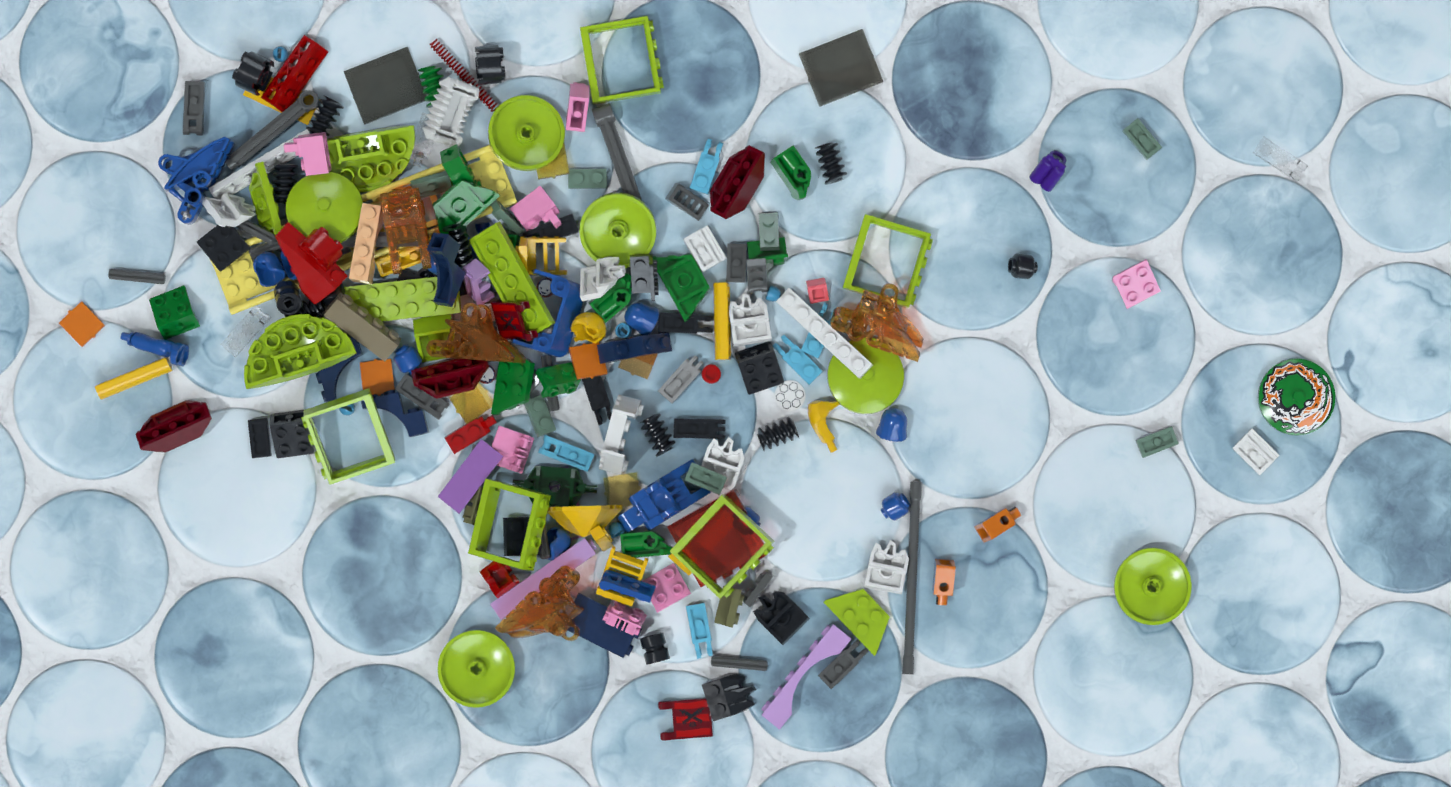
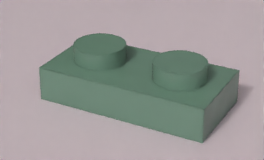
M1138 118L1122 131L1146 160L1162 148Z
M568 169V189H607V169Z
M446 171L410 181L416 200L446 192L452 187Z
M497 199L491 204L493 216L498 221L501 219L504 222V226L510 232L514 231L519 235L524 231L519 220Z
M778 212L758 213L760 251L780 250Z
M541 395L529 399V402L524 404L537 437L556 430L546 402Z
M1172 426L1135 440L1142 458L1179 444Z
M692 462L684 481L720 495L727 477Z

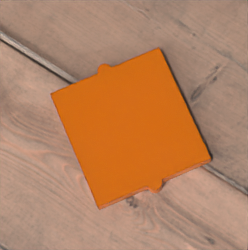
M82 301L72 311L69 310V314L59 322L81 347L92 338H95L96 334L105 326Z
M583 343L581 346L569 347L577 380L584 378L593 379L596 376L608 374L605 363L600 364L597 345L600 343Z
M377 359L360 362L363 390L370 388L371 394H377L378 396L384 394L383 392L395 390L391 359H387L385 362Z

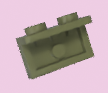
M733 588L735 590L728 598L724 596L719 600L715 623L733 628V624H738L740 613L736 612L738 605L742 606L745 595L741 594L742 590Z

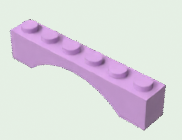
M834 624L831 627L829 625L825 627L821 632V635H823L821 640L813 642L809 648L811 650L807 657L803 655L798 661V669L795 672L791 670L785 678L786 684L783 687L779 686L773 693L775 698L771 702L767 701L761 708L763 711L761 715L779 730L792 715L793 694L802 676L820 660L840 654L851 640L849 636Z

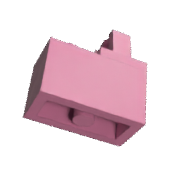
M574 82L570 84L566 130L585 132L589 104V86L585 85V83Z
M326 132L299 135L293 138V142L284 144L285 153L295 152L296 156L303 157L301 159V167L305 171L306 176L326 174L332 170Z
M541 186L510 208L526 231L536 228L542 220L544 223L550 220L555 228L562 225L556 216L560 213L559 209Z

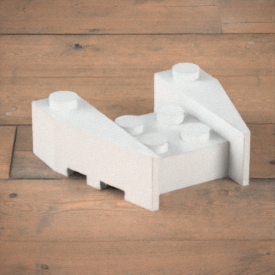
M618 395L601 451L602 458L600 459L599 469L622 475V472L627 471L629 464L626 456L619 454V451L624 450L626 442L623 439L624 432H628L631 421L628 418L637 419V416H641L644 405H640L641 400Z

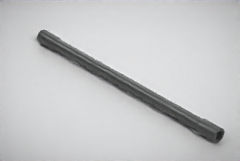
M910 482L909 562L902 674H914V632L922 482Z

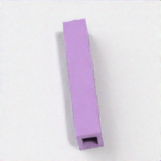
M586 538L582 539L503 596L496 599L490 604L500 620L504 619L596 554L594 550L597 547L591 539L588 541Z

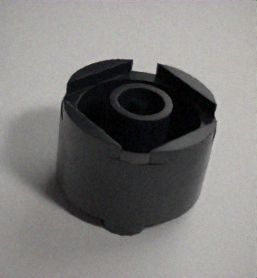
M498 45L475 47V52H479L476 53L477 57H475L477 79H480L478 80V85L502 83V80H505V66H501V61L504 59L503 47Z
M245 51L241 57L239 68H236L233 72L232 79L235 80L237 87L259 96L258 92L260 90L264 91L271 80L273 72L270 71L271 66L274 67V62L251 51L248 53Z

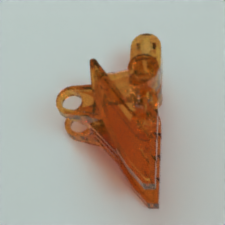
M406 186L392 189V192L380 194L383 223L393 274L402 273L399 244L418 241L423 270L432 268L430 253L427 251L429 239L425 219L426 213L424 202L420 198L419 188Z
M890 283L883 285L879 296L864 290L861 301L855 310L837 307L833 311L831 327L848 334L851 340L861 341L865 337L867 344L877 349L879 347L880 350L889 353L892 351L895 355L905 356L907 359L916 362L919 360L920 352L917 347H922L924 339L917 328L897 307L899 290L896 285ZM890 288L895 291V294L888 296L884 291ZM870 325V330L866 331L867 326ZM874 335L878 336L876 341L872 340Z
M467 303L462 308L460 320L445 319V322L451 327L448 339L431 340L426 347L427 353L430 356L440 358L525 363L526 359L513 344L500 336L493 328L491 310L484 304ZM470 306L474 307L472 317L467 315V309ZM482 307L486 310V315L484 318H482L480 312V308Z
M561 566L550 578L547 577L541 580L539 584L540 592L532 591L524 598L525 600H522L495 629L500 633H508L513 638L552 633L555 636H561L567 641L576 640L579 636V628L572 619L579 615L584 608L575 605L570 591L580 580L579 572L569 566ZM533 597L537 598V604L533 603ZM573 627L574 635L567 637V629Z

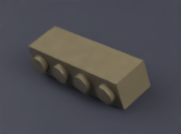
M340 292L326 308L324 313L326 318L384 362L399 346L401 340L399 334L387 328L380 319L371 316L366 308L354 303L350 296Z

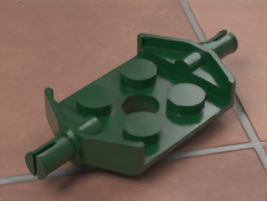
M535 466L527 479H513V483H520V485H513L551 495L549 505L576 506L583 493H597V490L590 489H597V485L584 484L578 469ZM552 481L560 483V489L557 492H552L549 488V484ZM529 497L533 504L534 498Z

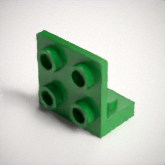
M785 237L779 238L780 250L760 251V240L747 242L749 260L766 258V263L773 262V265L785 264V260H788Z
M184 285L149 299L157 328L164 340L200 327L199 320L192 310Z

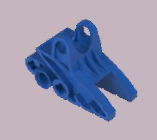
M222 137L197 152L184 157L164 154L159 158L158 165L160 169L171 175L164 189L182 202L177 213L178 219L182 223L191 225L197 220L204 207L202 204L206 197L204 191H210L208 188L216 184V179L219 178L223 170L221 167H224L225 161L228 159L227 155L231 153L235 145L229 138ZM172 161V166L166 168L167 163ZM203 178L207 179L205 183L201 182ZM194 183L196 187L194 188L189 184ZM182 189L185 192L184 197L179 194L178 190ZM199 194L198 200L193 202L194 195ZM190 204L191 206H193V207L196 208V209H195V210L192 209V208L190 209V207H188L187 205ZM189 212L192 216L191 218H186L183 214Z
M693 459L628 498L633 507L617 517L627 533L643 523L647 530L650 531L711 493L701 488L691 494L682 481L681 476L688 472L692 462L695 463Z

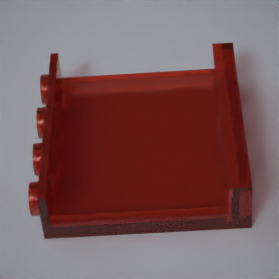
M737 489L725 494L749 516L739 498L740 494ZM716 500L668 526L676 543ZM724 505L682 551L717 583V578L722 576L725 579L734 574L733 569L737 567L741 569L764 545V542L728 506ZM695 576L700 587H703L705 584Z

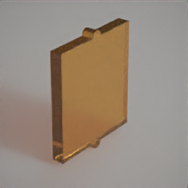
M658 354L621 360L618 368L630 372L632 376L637 375L648 379Z

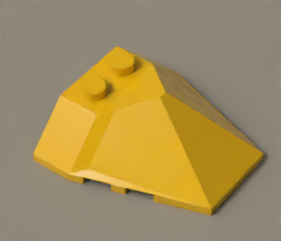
M623 505L549 507L547 513L565 530L581 537H587L591 535L589 531L598 525L601 528H605L623 509Z

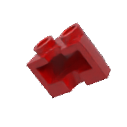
M320 227L319 229H314L298 246L308 255L313 256L317 263L327 272L342 257L341 250L343 245L328 236L329 233L325 228Z
M492 561L479 571L497 598L503 596L520 583L514 573L510 574L512 571L511 567L502 563Z

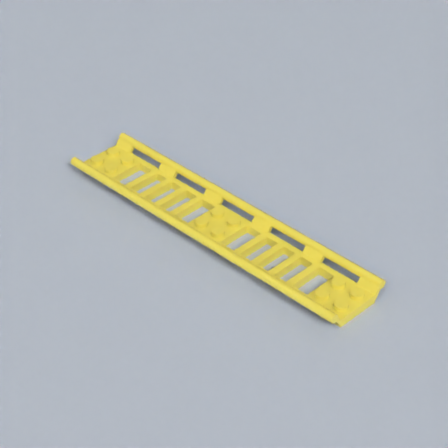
M490 145L464 154L467 161L480 158L479 161L469 164L474 174V180H480L482 187L498 192L500 197L497 200L505 208L517 203L504 166L495 156ZM441 163L361 195L362 202L372 199L373 202L369 204L379 206L391 203L402 231L426 230L436 226L437 221L433 219L426 222L419 202L415 199L412 187L392 195L390 192L411 184V180L440 173L445 169ZM436 194L429 196L432 204L438 199ZM406 196H409L420 224L408 229L397 201ZM487 207L474 220L492 214V207ZM437 226L422 233H429L430 238L433 233L440 232ZM382 227L380 232H385L384 227ZM255 236L244 240L249 247L263 242ZM405 247L381 248L375 251L374 259ZM350 248L352 252L342 255L336 262L343 271L351 268L354 248ZM249 251L240 256L223 271H219L211 261L231 315L275 298L274 291L247 301L249 298L275 289V286L264 287L260 285L258 276L253 269V259ZM289 277L283 279V281L294 282L298 289H300L297 279L291 280Z

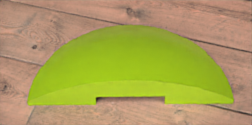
M414 125L379 128L327 138L332 168L330 172L340 174L349 179L359 192L372 191L390 184L393 179L404 171L410 161L415 145Z
M309 314L284 317L264 329L265 332L252 343L248 351L247 364L244 366L246 389H253L297 379L340 363L357 354L347 334L328 319L312 317Z

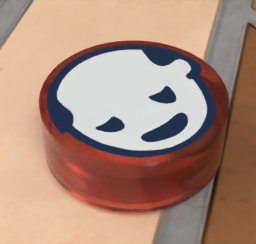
M543 278L537 283L536 288L540 296L548 298L553 295L550 290L551 279Z
M489 365L480 380L481 383L490 384L495 380L496 372L492 366Z

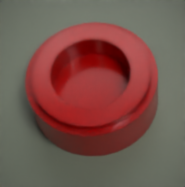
M707 365L702 370V378L706 383L714 384L721 377L720 369L716 365Z

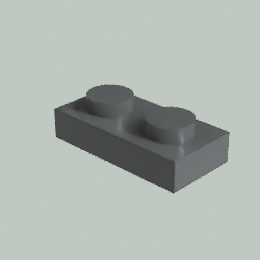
M727 244L726 282H746L747 244Z
M768 572L765 575L761 573L755 581L757 586L754 590L749 589L745 594L744 598L746 600L744 603L747 606H752L773 576Z

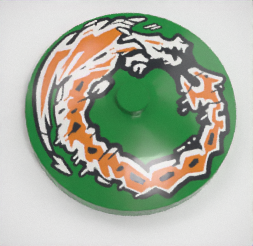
M1289 359L1276 364L1264 375L1258 390V404L1264 419L1274 429L1288 435H1305L1318 430L1328 421L1335 406L1336 396L1331 378L1319 365L1305 359Z

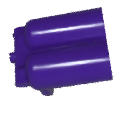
M1051 151L1040 160L1029 176L1030 180L1035 184H1040L1045 191L1051 192L1065 173L1066 157L1059 151ZM1053 155L1059 156V157L1061 158L1062 162H1060V161H1059L1060 159H1058V158L1055 159V158L1053 157Z

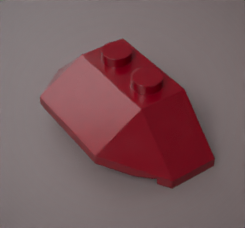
M748 145L745 149L729 157L710 189V211L728 219L746 209L764 178V152Z
M486 352L413 369L411 374L414 386L438 399L474 390L489 365Z
M185 400L150 416L135 435L141 450L166 453L201 437L212 417L206 402L200 403Z

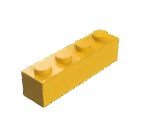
M598 525L589 531L603 552L614 546L612 544L613 539L604 527L601 528Z

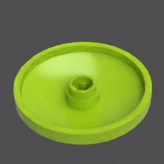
M530 95L515 96L504 101L494 111L488 126V140L495 156L505 165L520 171H534L549 165L560 153L565 138L564 124L558 111L547 101Z
M333 172L309 175L302 178L291 189L286 201V216L288 222L305 237L314 229L323 227L328 231V236L342 243L357 231L363 202L357 187L346 177Z
M616 192L600 196L586 208L580 222L579 233L583 248L595 262L597 259L606 257H619L618 265H625V268H629L630 255L650 253L655 243L657 229L654 216L643 201L633 195Z
M863 337L848 341L873 366L859 379L833 355L827 370V382L831 394L842 407L854 413L873 414L886 409L897 399L903 387L904 369L899 356L888 344L875 338Z
M1146 548L1129 555L1119 566L1114 579V594L1121 610L1134 621L1146 625H1160L1172 621L1183 612L1191 596V577L1185 564L1173 553L1159 548Z
M473 630L461 633L446 644L439 657L438 677L440 684L452 700L463 706L479 708L497 702L508 692L514 679L515 663L509 647L502 639L490 632Z

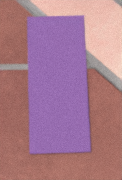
M481 439L438 497L460 514L503 456Z

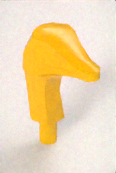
M816 400L808 404L809 421L821 442L826 443L830 453L837 450V447L833 441L835 437L827 427L826 417L840 404L836 400Z

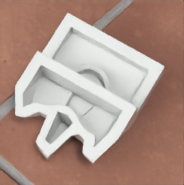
M224 193L221 199L205 197L202 202L207 212L215 219L216 224L222 227H236L257 215L254 213L255 206L244 203V198Z
M619 257L597 259L595 266L581 268L580 298L582 301L601 298L616 284L619 278L625 276V265H618Z
M743 294L740 305L730 301L729 317L734 347L772 341L767 305L761 298L752 303L750 296Z
M729 437L723 446H719L718 441L713 439L707 447L701 466L726 476L727 479L723 488L733 491L744 461L742 449L732 451L734 441Z
M891 540L885 550H882L881 545L876 543L870 555L864 587L902 595L909 562L906 550L896 553V543Z

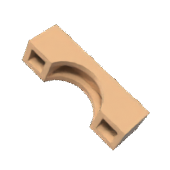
M362 203L349 279L353 282L372 285L375 271V246L378 234L383 227L386 210L382 206Z

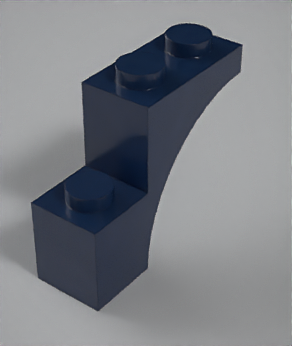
M433 233L427 247V251L432 255L437 269V289L433 302L437 305L452 307L466 272L454 263L461 245L449 234Z
M668 332L611 341L597 345L600 364L671 352L672 346Z
M350 337V340L357 354L316 373L318 383L323 385L324 391H321L324 402L337 399L336 387L341 372L352 360L363 355L360 343L353 337Z
M395 390L383 392L384 396L376 397V394L372 395L377 409L389 411L400 419L409 437L429 433L424 410L419 411V407L407 410L408 414H405L399 392L395 393ZM361 401L362 408L367 409L365 402Z

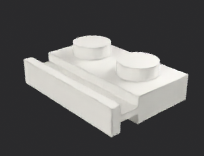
M708 225L683 239L702 273L727 259Z
M1250 429L1232 448L1258 475H1261L1280 456L1253 429Z

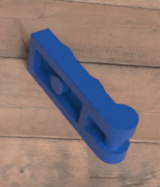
M606 570L603 573L599 583V587L602 590L611 589L650 603L656 588L654 585L611 570Z

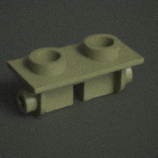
M479 487L469 502H472L473 505H466L462 517L464 518L463 522L475 525L483 487Z

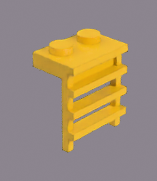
M520 236L519 246H516V252L529 275H535L532 274V270L537 269L536 243H543L544 270L541 271L553 275H567V270H560L559 243L566 242V238H559V236H555V238H547V236H543V238H536V236L524 238V236ZM547 243H555V270H548Z
M612 546L604 572L611 570L642 581L649 559L645 558L643 561L615 551L616 547ZM612 558L617 559V560L622 561V562H625V563H628V564H631V565H633V566L639 567V568H641V569H638V568L629 566V565H627V564H624V563L615 561V560H613ZM609 567H612V568H615V569H617V570H620V571H623V572L632 574V575H634V576H637L638 578L633 577V576H630V575L625 574V573H622V572H619V571H616V570L611 569V568H609ZM599 586L596 594L604 598H609L631 607L635 600L634 597L623 595L611 589L602 590Z

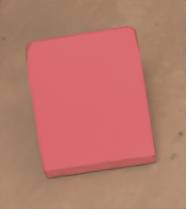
M825 278L806 281L810 304L829 301Z

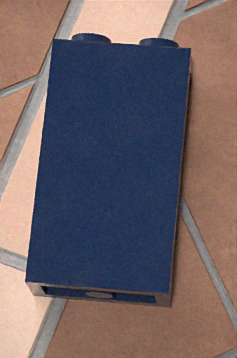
M578 593L561 628L622 658L625 655L629 656L634 647L631 645L633 638L638 639L642 628L638 636L635 634L632 636L625 632L628 623H626L623 631H621L625 622L621 620L618 629L616 626L619 619H617L614 627L606 624V621L602 619L608 607Z

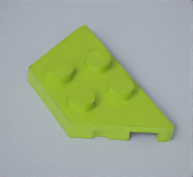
M264 162L255 163L257 172L252 174L249 191L255 206L259 225L269 231L274 230L276 235L282 228L278 215L279 207L274 201L273 186L269 183Z
M864 589L825 600L823 603L875 656L890 616Z

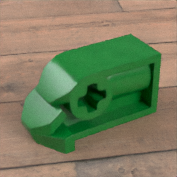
M457 144L440 152L442 165L453 184L463 179L482 186L480 180H474L473 171Z
M793 145L774 157L770 163L791 192V196L796 200H803L810 185L811 171ZM802 173L804 175L800 178L797 177V174Z
M625 273V276L619 278L616 284L601 298L591 299L588 302L605 323L630 302L632 287H630L631 276ZM618 292L621 294L625 293L622 301L620 299L616 300Z
M647 531L620 534L623 554L634 558L672 554L670 550L673 547L665 542L666 539L657 532ZM650 535L652 539H655V542L652 543V546L650 543H647V539H650Z

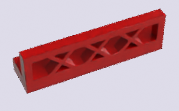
M304 35L261 98L281 112L286 110L293 104L328 51ZM306 43H310L308 48L305 51H303V48L306 45ZM298 59L297 64L292 67L293 62ZM287 75L285 81L281 82L283 76ZM276 91L274 97L272 99H269L272 92Z

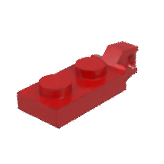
M493 415L486 419H483L482 416L476 417L444 438L453 453L456 454L487 435L491 431L489 427L497 422Z

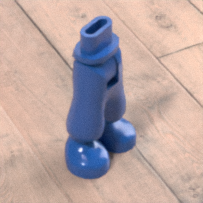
M122 332L120 339L127 341L129 346H134L139 350L151 352L158 356L170 357V362L174 365L183 367L188 359L189 346L187 344L156 339L138 332H131L130 334Z

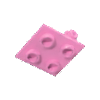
M1147 259L1114 275L1112 279L1127 309L1161 292Z
M498 426L491 446L503 456L497 466L522 474L534 438Z
M674 563L643 580L645 583L656 586L651 602L657 613L691 594Z
M612 600L602 620L614 627L617 619H619L616 626L617 629L621 620L625 622L621 631H623L626 623H628L625 632L632 636L634 634L638 636L647 615L641 609L631 608Z

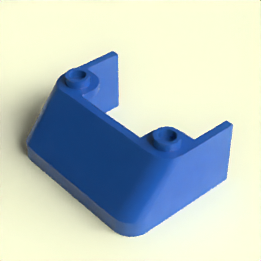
M533 269L532 274L551 279V292L563 298L552 334L538 333V337L533 339L532 345L515 339H511L510 343L554 357H563L567 354L574 332H571L572 321L580 314L583 304L580 298V284L560 276Z

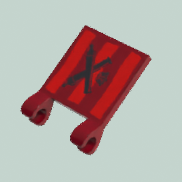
M529 301L491 302L501 339H525L526 341H531L532 338L538 337L537 330L526 331L521 315L524 309L530 308Z
M706 698L658 702L660 710L672 709L674 732H662L660 734L661 740L713 737L711 713Z

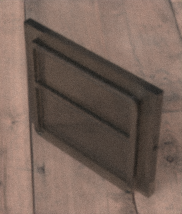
M863 29L799 53L819 107L883 83L874 54H872Z
M408 47L343 71L364 125L425 102L424 98L427 95L423 94L424 87L421 86L419 72H417Z

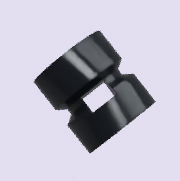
M282 281L275 286L274 297L278 311L285 315H292L299 311L301 298L297 285L292 281Z
M664 632L640 638L642 649L646 650L644 654L646 665L670 659L668 648L664 647L666 643Z

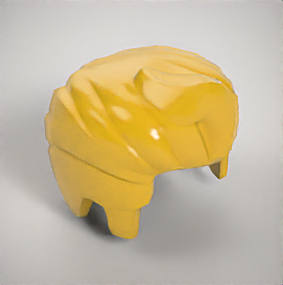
M583 312L571 324V332L575 333L573 338L575 342L588 340L597 344L606 337L605 322L597 313Z

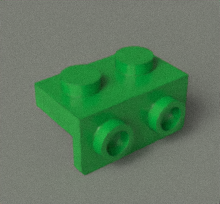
M572 362L538 368L536 371V375L543 386L542 398L555 397L565 393L571 394L576 391L581 379L577 380Z

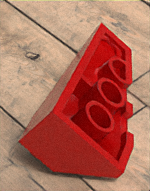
M289 222L275 235L284 256L287 257L292 267V273L295 274L299 282L301 291L313 304H317L336 290L347 278V274L336 263L326 272L313 256L304 252L298 245L306 237Z

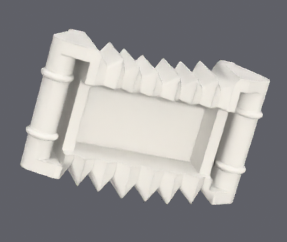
M447 77L439 81L441 89H437L439 94L433 95L436 100L430 101L433 107L428 108L431 113L426 114L430 120L424 121L428 126L422 129L427 139L451 147L456 144L459 146L463 141L460 133L464 132L460 128L465 127L462 122H467L464 118L469 116L466 111H472L469 108L473 106L471 102L478 100L479 87Z

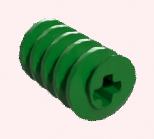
M429 66L418 69L419 72H424L419 75V78L424 80L421 82V86L427 87L423 90V94H428L424 98L427 102L435 101L436 98L433 95L439 94L437 89H441L439 79L443 78L444 75L437 72L442 70V67ZM430 102L426 107L431 108L433 105Z

